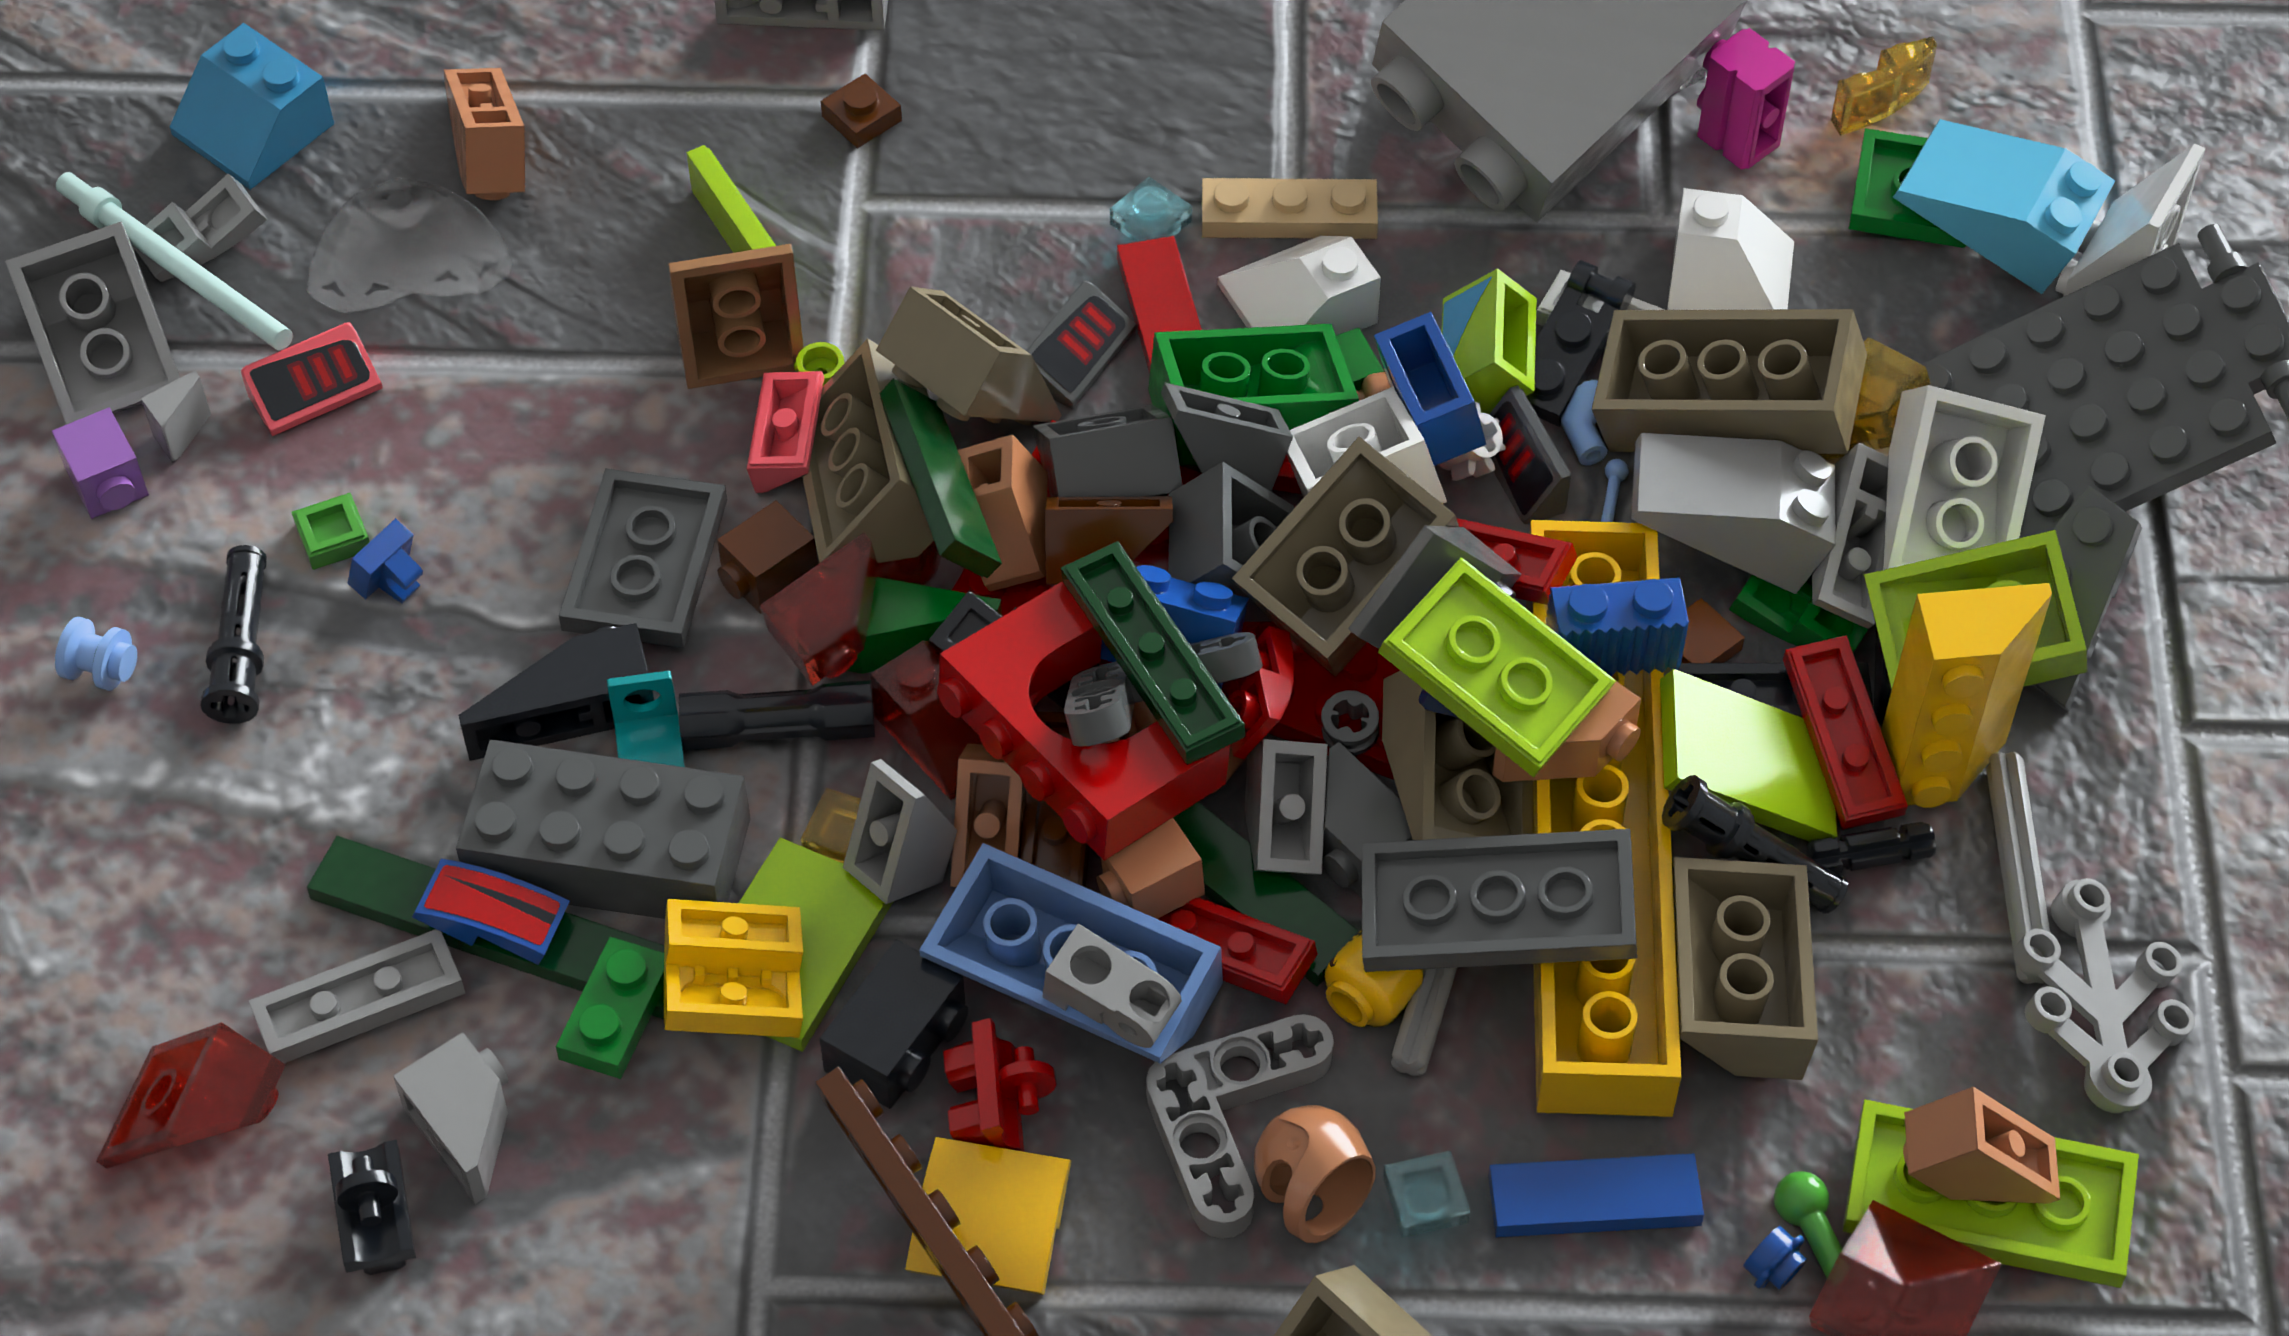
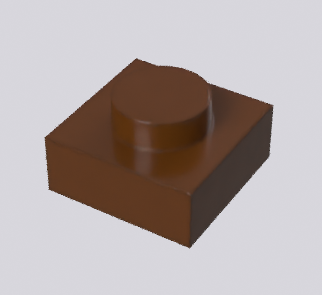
M866 73L820 101L822 117L857 149L902 121L901 105Z

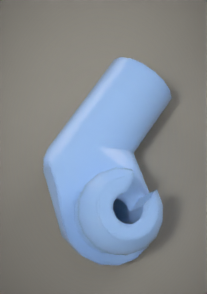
M1596 379L1585 381L1577 386L1561 417V425L1579 462L1584 466L1600 462L1605 458L1608 451L1595 426L1597 421L1592 412L1598 383Z

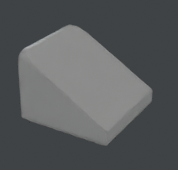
M196 371L191 372L141 398L154 438L172 462L176 461L211 415L200 376Z

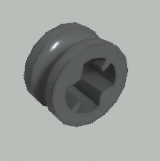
M1345 690L1334 694L1326 701L1322 709L1321 724L1322 736L1329 748L1340 742L1349 752L1357 756L1366 753L1375 745L1379 737V711L1375 702L1368 695L1359 691ZM1348 714L1352 720L1361 718L1362 730L1353 733L1348 726L1340 728L1339 716Z

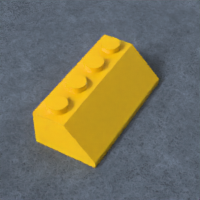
M2049 583L1917 594L1881 729L1908 805L1932 808L1946 802L1957 801L1988 765L1990 756L1997 753L2006 743L2052 596Z

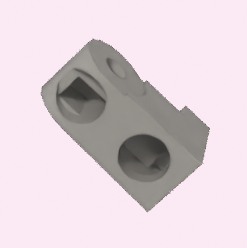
M1079 923L1045 971L1044 999L1065 1011L1071 1006L1101 1025L1102 1023L1108 1025L1109 1028L1126 1041L1144 1048H1149L1155 1043L1182 1001L1181 995L1168 980Z

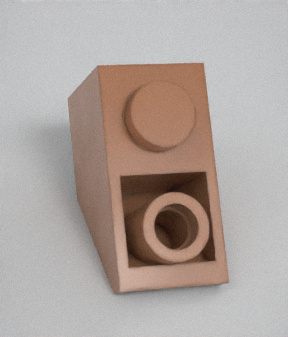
M1013 434L959 449L958 453L1002 562L988 578L981 577L984 586L992 592L1045 578V506L1048 490V472Z

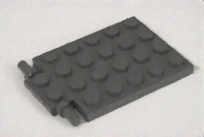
M2211 224L2205 226L2197 235L2210 262L2207 272L2213 282L2202 289L2180 244L2177 243L1897 375L1898 378H1902L1906 390L1930 385L2046 415L2019 538L2051 531L2089 485L2126 512L2276 444L2273 433L2254 394L2266 390L2270 398L2278 399L2289 421V319L2262 265L2258 262L2248 267L2243 256L2238 252L2232 251L2220 225Z

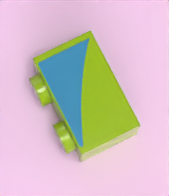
M1498 268L1443 298L1441 333L1474 401L1480 404L1481 413L1486 414L1492 412L1511 387L1518 385L1526 396L1535 391L1537 298Z

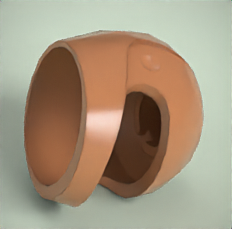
M1305 1105L1282 1112L1267 1124L1255 1147L1254 1170L1262 1193L1271 1202L1284 1203L1283 1219L1286 1229L1289 1233L1306 1243H1318L1327 1240L1341 1230L1362 1207L1375 1180L1376 1167L1358 1129L1343 1114L1323 1106ZM1313 1195L1322 1200L1323 1209L1315 1218L1305 1221L1307 1208Z

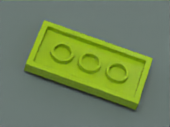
M1864 1099L1859 1118L1843 1232L2117 1288L2122 1287L2127 1274L2139 1154L2054 1137L2060 1200L2049 1204L1951 1200L1908 1175V1167L1903 1154L1904 1144L1906 1143L1904 1112L1912 1109Z

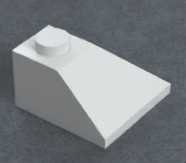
M1683 188L1667 310L1788 309L1794 241L1743 195Z
M1318 236L1217 277V285L1247 328L1332 324L1335 335L1356 328L1362 330L1378 323L1381 277L1352 237Z

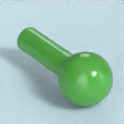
M1805 1171L1792 1172L1783 1177L1777 1184L1774 1192V1205L1778 1214L1789 1224L1801 1227L1834 1294H1842L1854 1289L1859 1284V1279L1825 1215L1829 1206V1193L1826 1185L1819 1177Z

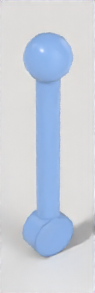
M1621 459L1610 460L1604 468L1605 475L1609 480L1601 522H1613L1620 483L1625 480L1629 473L1628 465Z

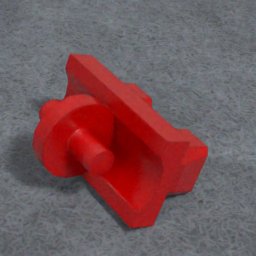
M991 1018L972 1022L973 1040L943 1051L944 1069L948 1083L957 1093L977 1088L978 1100L950 1107V1110H948L950 1135L957 1141L987 1146L994 1145L999 1148L1024 1152L1021 1114H1036L1039 1111L1038 1099L1049 1095L1055 1090L1057 1083L1054 1067L1046 1062L1035 1060L1032 1047L1022 1046L1015 1049L1011 1042L998 1038L996 1036L995 1023Z

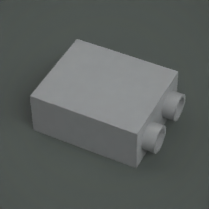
M1405 0L1382 21L1372 65L1379 72L1371 79V86L1383 107L1403 126L1413 131H1419L1431 121L1462 151L1454 160L1456 171L1467 188L1481 202L1496 211H1503L1514 201L1537 223L1703 66L1707 52L1716 42L1730 38L1747 0Z

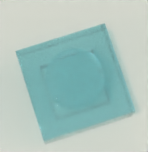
M1151 177L1146 178L1110 208V225L1135 242L1175 236L1192 222V205Z
M1451 1150L1384 1165L1383 1180L1402 1238L1469 1223L1470 1208Z

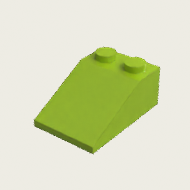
M2056 530L1864 574L1891 689L1894 684L1917 594L2049 583L2052 596L2024 686L2087 672V648Z

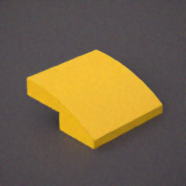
M667 899L664 943V1030L799 1038L803 1021L800 983L803 941L800 907Z
M935 1137L922 1188L927 1195L936 1189H939L961 1223L952 1231L966 1251L975 1245L982 1250L1000 1279L992 1285L993 1287L1045 1295L1056 1229L1060 1227L1071 1160ZM912 1233L905 1270L911 1273L943 1278Z

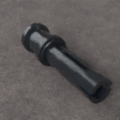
M250 545L235 546L227 552V571L221 603L218 639L208 648L205 661L211 674L209 687L203 691L200 706L202 712L217 722L227 724H240L250 721L257 715L260 703L254 689L256 676L262 672L264 666V655L256 642L267 556L261 549ZM243 594L245 595L243 615L238 616L240 595ZM237 627L241 629L240 635L236 634ZM233 658L237 659V663L233 662ZM229 696L235 697L233 705L228 704Z
M1689 775L1681 780L1667 798L1662 813L1663 824L1674 832L1684 829L1705 842L1706 850L1713 856L1724 859L1734 856L1740 861L1807 865L1810 904L1817 907V910L1823 914L1835 910L1843 900L1848 887V881L1845 880L1844 876L1831 871L1791 844L1784 842L1755 824L1754 815L1751 814V810L1740 802L1729 804L1708 791L1707 782L1697 775Z

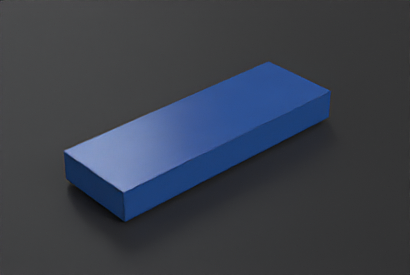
M1695 1153L1493 1164L1489 1167L1488 1179L1496 1237L1702 1226L1704 1210Z

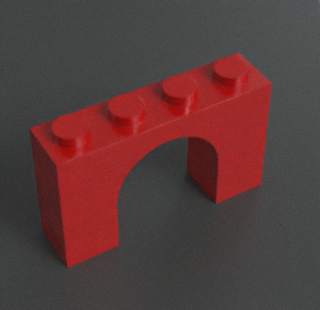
M1060 582L940 653L937 693L946 711L955 718L961 717L979 735L986 751L996 759L1002 758L1020 776L1027 792L1038 801L1044 800L1062 818L1069 834L1077 842L1087 843L1105 861L1226 784L1231 744L1187 765L1157 721L1129 738L1091 746H1074L1071 739L1063 737L1047 727L1033 709L1044 696L1070 681L1074 675L1100 663L1101 637L1065 584Z

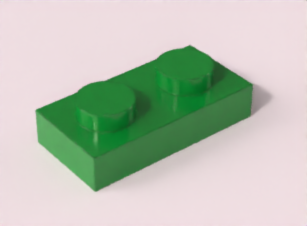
M609 937L557 1042L556 1051L559 1060L618 1079L622 1078L664 990L663 952Z

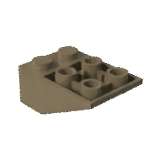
M918 287L909 288L876 348L878 353L895 364L892 368L894 375L914 387H926L939 397L936 404L941 410L962 421H969L970 417H982L993 423H1000L1002 419H1012L1028 426L1031 425L1032 421H1059L1062 415L1030 353L944 291Z

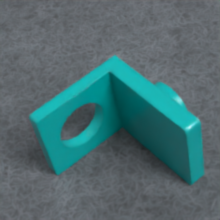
M671 671L607 679V688L615 725L618 758L685 767ZM637 690H653L660 694L656 700L645 704H634L625 700L628 694Z

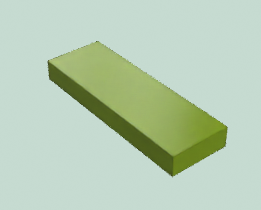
M703 145L686 152L692 192L733 253L776 246L710 148Z

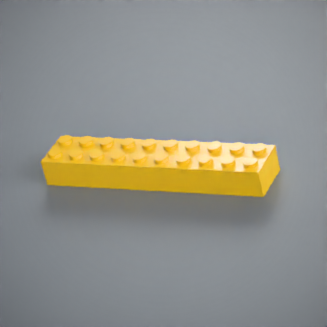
M1531 520L1529 534L1573 543L1578 557L1562 586L1660 579L1658 531L1640 523ZM1526 600V609L1546 624L1548 605ZM1642 669L1637 675L1629 670L1624 676L1616 671L1612 676L1616 682L1641 698L1637 727L1641 729V734L1634 748L1623 760L1617 761L1613 758L1595 777L1533 780V834L1613 829L1631 830L1637 959L1533 964L1537 1113L1673 1117L1681 1081L1671 829L1662 822L1663 808L1669 797V790L1664 788L1660 679L1664 677V672L1662 673L1657 669H1654L1650 674Z

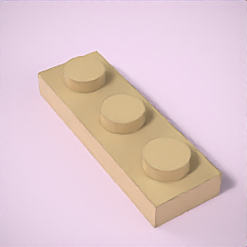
M1202 178V238H1316L1318 236H1348L1353 239H1377V179Z

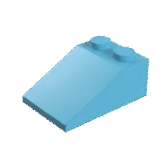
M1940 119L1934 126L1893 198L2042 294L2077 253L2115 180L2066 148Z

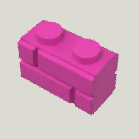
M1750 28L1740 30L1728 40H1719L1709 49L1703 61V67L1708 71L1706 85L1701 91L1696 104L1701 110L1697 137L1715 150L1722 149V155L1741 170L1751 168L1780 146L1795 66L1793 59L1776 47L1768 48L1769 42Z

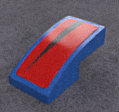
M441 858L412 918L470 946H473L477 937H481L539 965L570 901L509 875L480 866Z

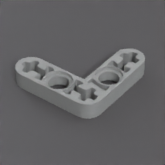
M1306 1014L1290 1016L1175 1052L1161 1064L1154 1062L1149 1068L1146 1077V1098L1149 1110L1192 1217L1199 1229L1209 1236L1220 1239L1235 1237L1247 1229L1251 1224L1254 1214L1255 1196L1253 1185L1222 1111L1303 1086L1324 1077L1331 1067L1334 1039L1332 1031L1321 1019ZM1303 1040L1307 1048L1314 1047V1056L1304 1058L1299 1050H1292V1042ZM1267 1048H1272L1273 1060L1279 1058L1278 1069L1276 1070L1271 1069V1060ZM1243 1056L1253 1060L1259 1067V1072L1253 1078L1239 1082L1225 1076L1221 1066L1232 1057ZM1177 1079L1181 1087H1187V1106L1189 1112L1180 1116V1105L1175 1093L1172 1090H1166V1082L1169 1080ZM1203 1132L1214 1137L1219 1144V1148L1213 1155L1198 1159L1184 1153L1180 1144L1186 1136L1192 1133ZM1219 1175V1185L1224 1197L1228 1201H1235L1234 1211L1231 1213H1223L1219 1205H1212V1184L1210 1179Z

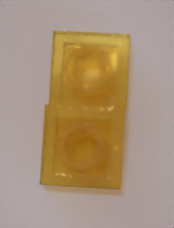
M1933 36L1909 43H1899L1891 48L1881 50L1877 70L1868 73H1858L1838 81L1831 121L1840 136L1860 130L1892 115L1920 94L1929 84L1938 44Z

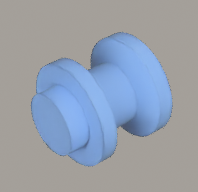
M75 617L66 625L59 638L55 654V669L61 678L75 680L84 671L92 673L95 686L107 691L115 689L121 681H127L131 677L137 662V648L132 645V638L127 630L113 627L104 636H99L95 634L92 621L82 617Z

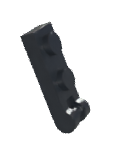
M1583 260L1577 262L1570 274L1564 292L1536 338L1535 391L1526 397L1540 419L1556 426H1561V417L1577 386L1587 380L1606 347L1614 310H1627L1636 288L1635 282L1621 276H1617L1612 280L1598 274L1597 266ZM1588 296L1604 302L1598 313L1582 306Z

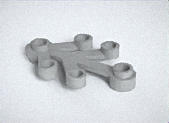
M2088 878L2073 880L2067 883L2052 901L2051 915L2056 925L2062 931L2077 939L2085 982L2059 960L2061 947L2054 935L2043 929L2029 930L2015 946L2014 958L2024 971L2037 975L2048 986L2040 988L2027 1002L2024 1009L2025 1017L2034 1029L2042 1033H2048L2085 1066L2084 1088L2089 1099L2097 1107L2110 1113L2135 1110L2149 1098L2152 1091V1079L2147 1068L2168 1046H2176L2194 1029L2195 1018L2191 1010L2182 1002L2173 999L2165 1000L2149 1016L2147 1020L2148 1030L2128 1049L2122 1023L2156 988L2166 987L2182 970L2183 961L2178 951L2171 945L2164 942H2154L2136 960V970L2116 990L2103 924L2111 913L2110 894L2096 880ZM2031 947L2040 950L2044 957L2037 955ZM2153 960L2161 963L2165 970L2159 968ZM2041 1004L2048 1006L2055 1016L2047 1013ZM2072 1007L2094 1026L2096 1040L2069 1019ZM2165 1017L2172 1020L2176 1024L2177 1028L2172 1027L2166 1021Z

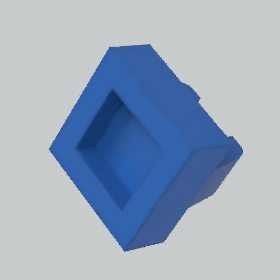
M395 518L352 558L347 584L365 600L380 588L400 603H403L420 587L416 580L423 575L422 568L409 556L414 534Z

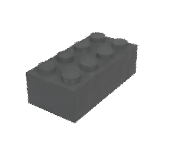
M490 740L456 846L459 862L480 866L523 880L569 900L568 905L665 919L667 899L728 903L750 822L745 778L742 775Z

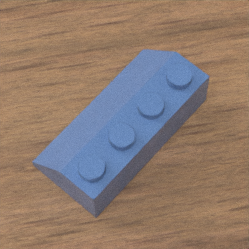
M982 843L919 950L920 956L1160 1064L1193 1038L1223 984L1220 946L985 843ZM1078 923L1160 974L1181 995V1003L1151 1047L1144 1048L1134 1045L1117 1035L1108 1025L1104 1023L1101 1025L1071 1006L1065 1011L1043 998L1045 971Z

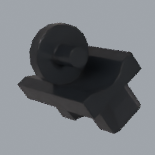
M397 1139L383 1142L377 1147L366 1151L329 1153V1168L342 1259L346 1273L363 1269L364 1273L373 1275L401 1269L406 1265L405 1260L416 1258Z

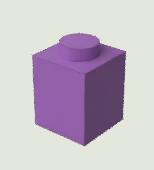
M110 407L52 430L64 467L91 519L112 510L122 509L131 502L149 495L137 458Z

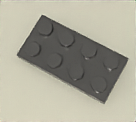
M1613 829L1362 843V959L1365 972L1637 959L1631 830Z

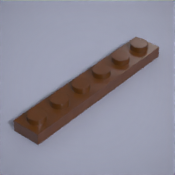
M838 1066L817 1080L816 1085L823 1103L982 1335L1039 1336L1019 1304L1015 1301L1005 1308L991 1288L1000 1279L982 1250L975 1245L966 1251L952 1231L961 1223L939 1189L927 1195L913 1175L921 1170L922 1166L902 1135L898 1134L889 1140L875 1120L883 1115L884 1111L863 1079L851 1085Z

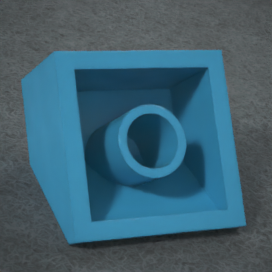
M242 23L200 56L171 122L170 130L174 137L225 173H229L242 185L251 190L334 125V120L323 76L247 24Z

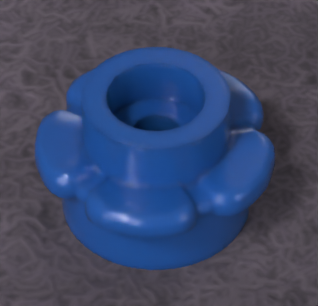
M1778 1226L1756 1247L1743 1265L1757 1279L1754 1286L1759 1289L1765 1288L1771 1282L1778 1290H1781L1796 1276L1807 1262V1258L1799 1252L1805 1240L1801 1234L1794 1238L1783 1227Z

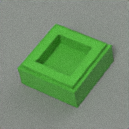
M351 492L291 512L312 570L354 557L370 542Z

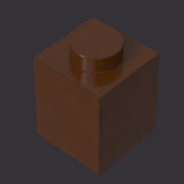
M777 500L717 539L721 567L718 568L717 572L720 581L734 598L741 599L744 597L760 614L814 578L818 566L815 538Z

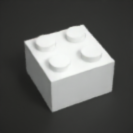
M1394 387L1290 430L1293 439L1286 455L1303 498L1360 436L1442 504L1447 502L1425 440Z

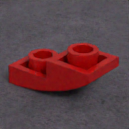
M1268 626L1256 639L1263 665L1262 668L1255 673L1236 679L1239 689L1234 691L1228 698V701L1245 724V737L1231 744L1233 756L1244 759L1280 721L1287 709L1292 693L1294 658L1290 632Z

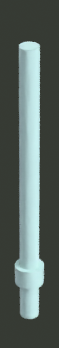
M70 172L62 174L57 179L56 190L79 207L81 216L100 229L122 222L132 246L276 350L286 349L293 339V333L290 329L122 210L120 200L101 187L92 188Z

